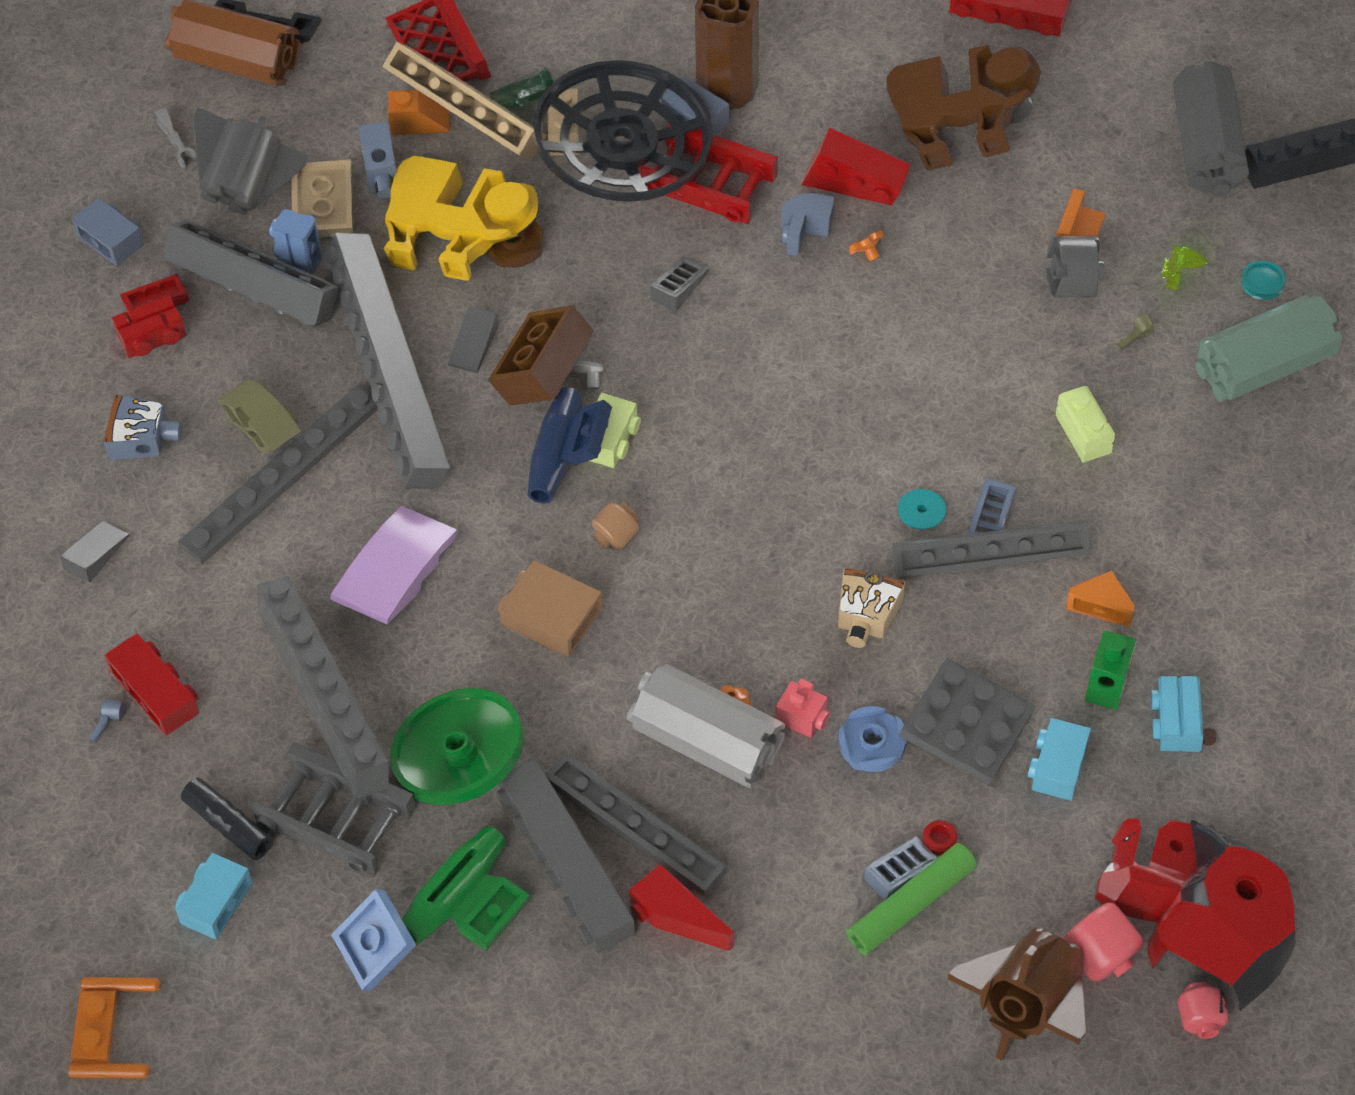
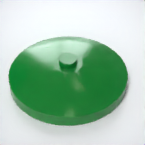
M464 688L449 691L419 706L402 723L393 739L390 750L392 771L403 790L412 793L414 799L433 805H453L470 801L492 790L513 770L523 750L524 728L514 706L505 697L496 692L480 688Z

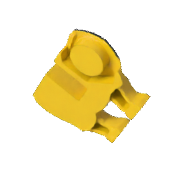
M415 155L403 160L393 178L390 204L385 216L390 240L385 245L384 250L389 264L414 271L418 265L414 253L415 240L421 232L430 231L433 235L443 240H451L446 246V251L442 252L438 258L444 276L469 281L472 275L470 265L478 257L483 255L493 244L520 235L537 219L539 202L534 187L525 183L506 182L502 171L484 168L463 208L452 206L463 185L457 163Z

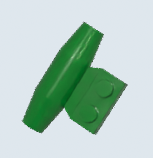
M491 826L482 828L458 847L418 891L402 917V921L416 945L420 944L452 918L460 934L487 951L528 904L530 895L503 876L488 875L506 846V840L498 830Z

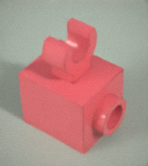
M800 679L799 684L791 681L776 705L775 719L785 723V727L812 738L816 730L822 731L829 720L830 712L827 711V697L813 691L814 684Z

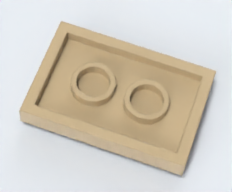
M351 159L308 162L300 172L292 177V211L298 212V215L306 214L315 217L319 238L334 237L335 233L353 234Z

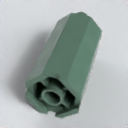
M1310 294L1304 295L1201 339L1198 351L1199 361L1195 363V368L1199 377L1202 379L1206 378L1210 383L1215 398L1220 402L1226 399H1235L1338 354L1342 342L1341 331H1334L1332 324L1337 322L1336 314L1321 295L1313 297Z

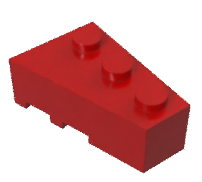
M829 127L809 163L801 185L892 206L902 191L911 164Z

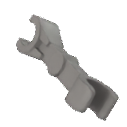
M162 108L155 111L154 114L157 117L156 122L165 134H168L170 142L178 150L177 160L179 166L186 168L183 160L185 157H192L196 164L197 156L195 150L184 147L178 132H175L173 129V124L167 110Z

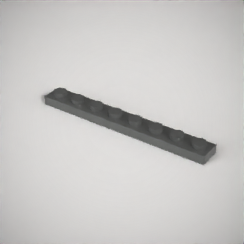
M359 383L178 541L180 548L199 563L203 564L378 410L376 402L372 399V392Z

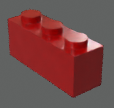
M136 633L104 655L109 671L166 736L199 714L196 701L199 700L197 693L190 684L183 685L179 681L180 676L170 662L164 664L159 658L161 657L159 650L151 640L145 642Z

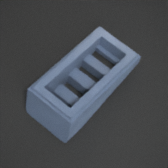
M985 478L967 534L981 533L976 531L977 526L994 531L1003 530L1017 486ZM988 495L1004 499L1005 503L987 499ZM986 505L1000 509L1002 512L999 514L983 508ZM982 515L999 521L998 524H993L980 520V517Z
M914 837L865 868L864 880L885 900L935 861L937 857L917 837ZM915 848L926 860L921 863L910 851ZM905 856L915 867L910 869L901 858ZM896 864L904 874L900 875L892 865ZM886 871L894 880L890 882L882 873Z

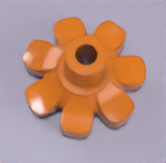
M882 230L874 232L869 237L852 243L848 251L851 255L856 252H865L869 262L880 257L875 246L879 239L885 235Z

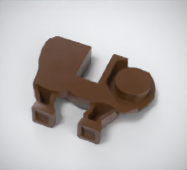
M988 45L968 49L971 90L949 95L948 74L940 56L896 66L887 75L886 82L889 97L894 109L900 116L904 135L908 142L919 150V156L926 170L951 166L953 163L952 155L946 142L940 140L937 136L939 130L945 126L965 127L978 123L976 127L978 132L976 136L977 143L984 157L1010 151V145L1005 133L1006 128L1011 121L1014 110L1034 93L1041 75L1036 59L1027 50L1021 47H1010L991 54Z

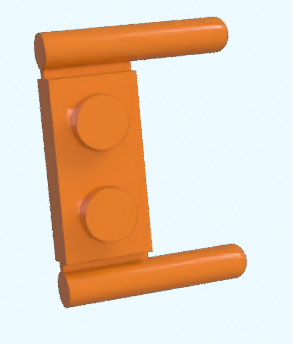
M82 978L71 1051L72 1061L69 1066L70 1078H147L149 1076L150 1067L147 1064H108L118 997L117 993L157 992L161 987V982L158 978Z

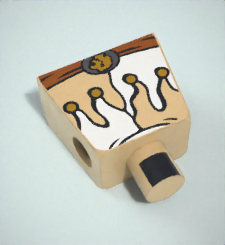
M848 567L844 568L838 628L849 630L846 642L849 645L863 648L866 645L868 635L884 638L903 603L905 581Z

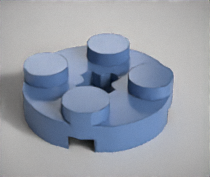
M876 706L862 707L854 710L848 715V719L839 729L838 745L843 758L849 762L853 769L866 772H880L898 764L902 760L907 740L899 736L904 726L900 718L896 715L894 718L892 715L885 713L886 709ZM868 734H874L875 738L882 739L877 744L865 742Z

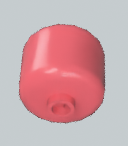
M1105 903L1076 924L1063 938L1068 943H1073L1079 947L1082 952L1080 960L1082 971L1088 979L1094 982L1102 981L1113 973L1119 978L1135 965L1131 959L1143 946V938L1114 903Z

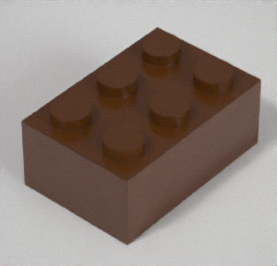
M573 305L530 312L488 381L509 405L553 400L560 393L561 386L567 376L573 371L578 357L586 349L587 342L594 330Z

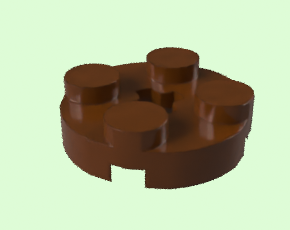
M535 220L520 235L513 237L516 241L520 240L519 242L509 243V239L493 244L485 252L488 258L500 267L525 266L541 256L544 246L543 230Z

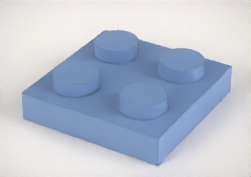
M375 889L331 934L360 988L366 991L373 990L416 946L386 891Z

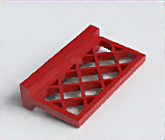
M422 0L385 17L397 42L406 45L410 38L420 39L421 41L417 48H410L431 59L435 64H437L438 60L449 62L446 71L463 82L478 76L480 80L492 77L486 60L454 0ZM436 6L437 10L433 17L423 16L425 10ZM403 20L411 21L407 29L398 28L394 24ZM418 22L429 24L425 33L414 31ZM436 26L447 28L443 36L432 34ZM428 41L439 43L435 52L424 50ZM446 45L457 47L453 56L442 53ZM456 64L468 66L469 70L460 74L452 73Z

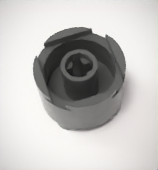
M1059 236L1051 238L1047 250V258H1052L1051 268H1046L1051 296L1059 298H1091L1097 296L1098 279H1103L1105 275L1104 261L1099 260L1098 256L1100 249L1098 236Z

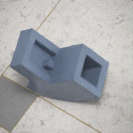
M806 193L793 197L784 205L781 211V229H783L782 242L787 243L786 254L799 255L804 233L824 237L829 236L834 218L835 197Z

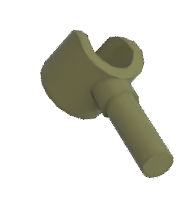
M1148 314L1138 316L1134 321L1136 330L1119 342L1117 346L1123 350L1136 339L1151 336L1154 333V322Z

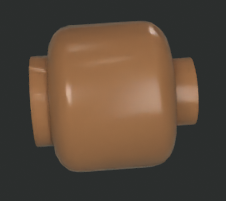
M624 502L620 504L609 503L592 520L593 529L596 531L592 537L604 549L611 546L614 549L621 550L639 533L640 528L637 522L640 518Z

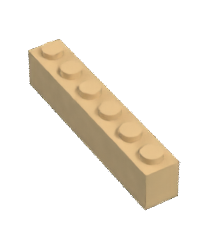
M399 42L395 43L382 66L383 68L517 155L529 160L535 156L538 150L535 145L534 127L414 49ZM542 132V138L544 141L547 135Z

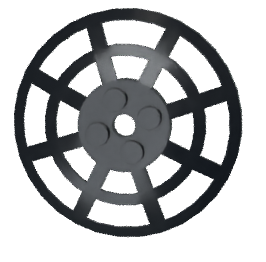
M600 61L583 65L567 72L546 89L538 102L534 114L533 134L535 145L548 168L563 182L576 190L612 201L650 200L680 189L701 171L708 159L712 145L710 114L698 94L682 79L668 71L635 61ZM609 76H633L655 82V85L648 96L631 91H612ZM597 78L600 93L584 98L573 107H570L559 98L564 91L572 86ZM669 89L682 98L693 110L697 118L680 124L672 111L659 102L665 90ZM615 101H629L641 104L642 106L638 111L617 108ZM603 103L605 111L597 114L592 120L581 114L589 107ZM550 106L565 116L560 128V142L543 141L542 138L543 121ZM654 110L667 121L670 127L657 130L654 123L648 118ZM573 122L587 131L586 142H569V131ZM701 128L702 149L698 161L692 163L680 160L684 150V134ZM618 136H624L626 139H628V141L622 142L616 140L615 138ZM675 138V149L672 157L656 152L659 141ZM547 152L564 153L570 164L584 176L577 180L567 174L552 160ZM589 152L597 163L589 170L579 162L573 153ZM649 161L664 166L646 177H641L638 170L639 167ZM608 168L625 170L629 180L613 179L602 175ZM673 169L688 172L678 180L663 187L648 190L646 184L663 178ZM599 182L616 187H633L635 192L610 191L591 185Z

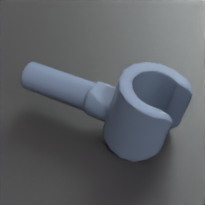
M107 699L102 703V716L89 740L96 743L109 724L110 719H122L126 709L125 705H122V701Z

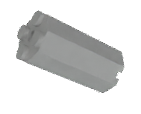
M668 664L658 667L653 674L646 672L643 675L638 686V690L641 691L639 698L630 707L626 717L627 721L633 723V729L749 789L760 784L763 777L758 775V773L767 764H773L785 737V733L780 731L785 728V723Z

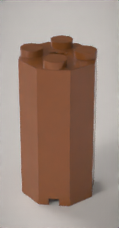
M183 0L181 5L175 4L171 10L172 25L170 33L165 40V48L171 50L173 57L273 85H285L287 79L283 78L288 69L294 70L297 65L301 43L300 40L294 38V34H299L298 28L195 0Z

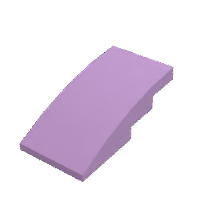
M400 506L367 542L331 593L330 600L384 624H388L417 596L421 590L422 581L438 565L440 554L456 538L457 529Z

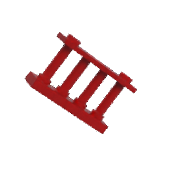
M698 129L684 134L683 150L684 153L696 156L692 162L696 163L702 149V131ZM712 134V145L706 162H713L722 165L711 186L708 188L694 183L699 175L698 173L689 183L665 196L720 214L731 222L740 221L749 224L751 221V202H748L760 181L774 182L778 175V157ZM675 138L665 140L666 146L669 148L664 155L672 157L675 149ZM643 165L639 169L641 177L649 176L664 166L657 165L656 169ZM735 171L749 175L737 197L721 192L732 172ZM667 174L657 181L646 184L648 190L660 188L678 180L679 177Z

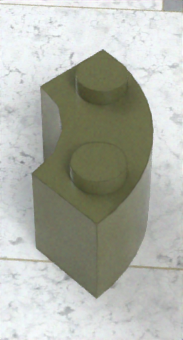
M246 379L217 399L231 423L246 433L261 452H272L301 432L296 424L298 423V418L294 411L289 407L284 408L262 381L255 382Z

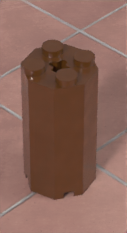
M697 0L695 5L696 84L727 102L730 110L742 108L746 103L753 100L758 86L759 1Z

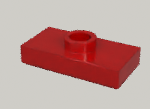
M178 273L120 294L126 311L170 295L175 306L189 302L188 294Z

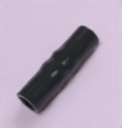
M195 778L184 787L181 793V800L251 859H261L269 851L273 838L204 780Z

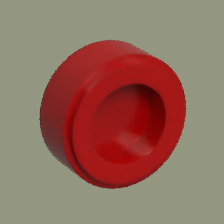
M932 821L924 828L922 842L933 854L942 855L957 843V831L947 821Z

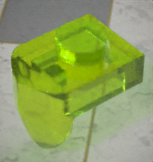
M1173 245L1171 260H1164L1162 277L1167 278L1166 289L1178 290L1182 267L1190 269L1199 268L1207 265L1208 260L1192 248Z

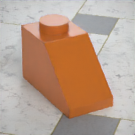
M419 90L388 91V117L391 135L450 133V110Z

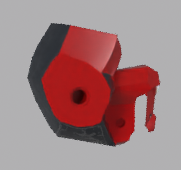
M1128 818L1122 822L1112 839L1115 848L1111 863L1097 880L1094 898L1101 905L1114 903L1125 916L1156 922L1148 940V957L1151 961L1152 969L1165 952L1169 950L1232 985L1238 997L1240 1012L1273 983L1280 975L1293 952L1296 943L1294 902L1287 876L1273 860L1238 839L1206 827L1193 819L1189 823L1170 820L1166 825L1159 828L1150 865H1138L1134 862L1141 832L1140 819Z

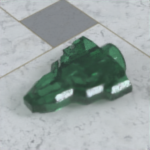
M548 68L541 71L537 69L490 92V99L511 111L540 100L554 80Z

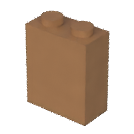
M535 560L532 561L527 570L523 569L519 573L515 587L510 594L506 593L502 597L498 606L501 625L570 657L603 609L601 591Z

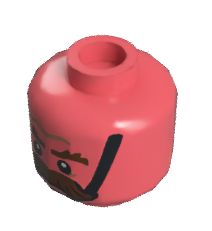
M1209 982L1189 984L1177 999L1184 1030L1197 1034L1201 1039L1217 1036L1219 1030L1225 1027L1229 1021L1223 992L1217 987L1212 986Z

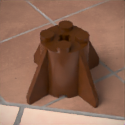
M1033 928L1016 945L956 965L948 974V980L980 995L982 1010L986 1007L991 1015L989 1022L1002 1033L996 1058L1003 1061L1015 1039L1024 1040L1029 1035L1035 1034L1038 1036L1045 1028L1077 1044L1085 1036L1086 1021L1082 964L1080 961L1082 952L1077 945L1068 943L1061 937L1046 932L1042 928Z

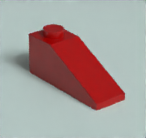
M661 864L629 890L630 911L640 922L647 920L654 928L730 951L734 947V932Z

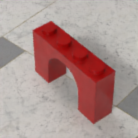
M950 0L949 13H954L959 17L982 19L987 23L1005 24L1019 30L1037 31L1046 36H1060L1072 0Z

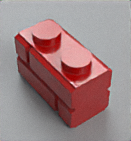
M170 295L111 317L115 332L128 358L145 356L152 349L165 344H175L180 338L186 336L182 318L177 308H175Z

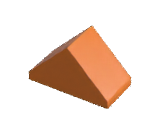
M1111 570L1071 587L1066 609L1130 627L1135 605Z

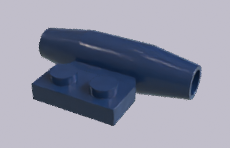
M569 387L561 388L560 393L554 398L543 418L531 457L527 492L531 500L542 504L550 503L568 471L569 464L575 466L598 458L612 406L609 403L601 400L582 407V394L579 391Z

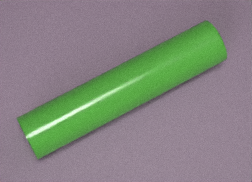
M956 843L848 928L846 934L849 941L863 955H868L976 869L977 863L972 853L961 843Z

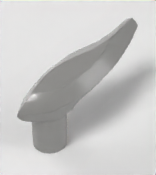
M577 360L573 371L587 374V388H599L600 373L603 370V366L596 362Z

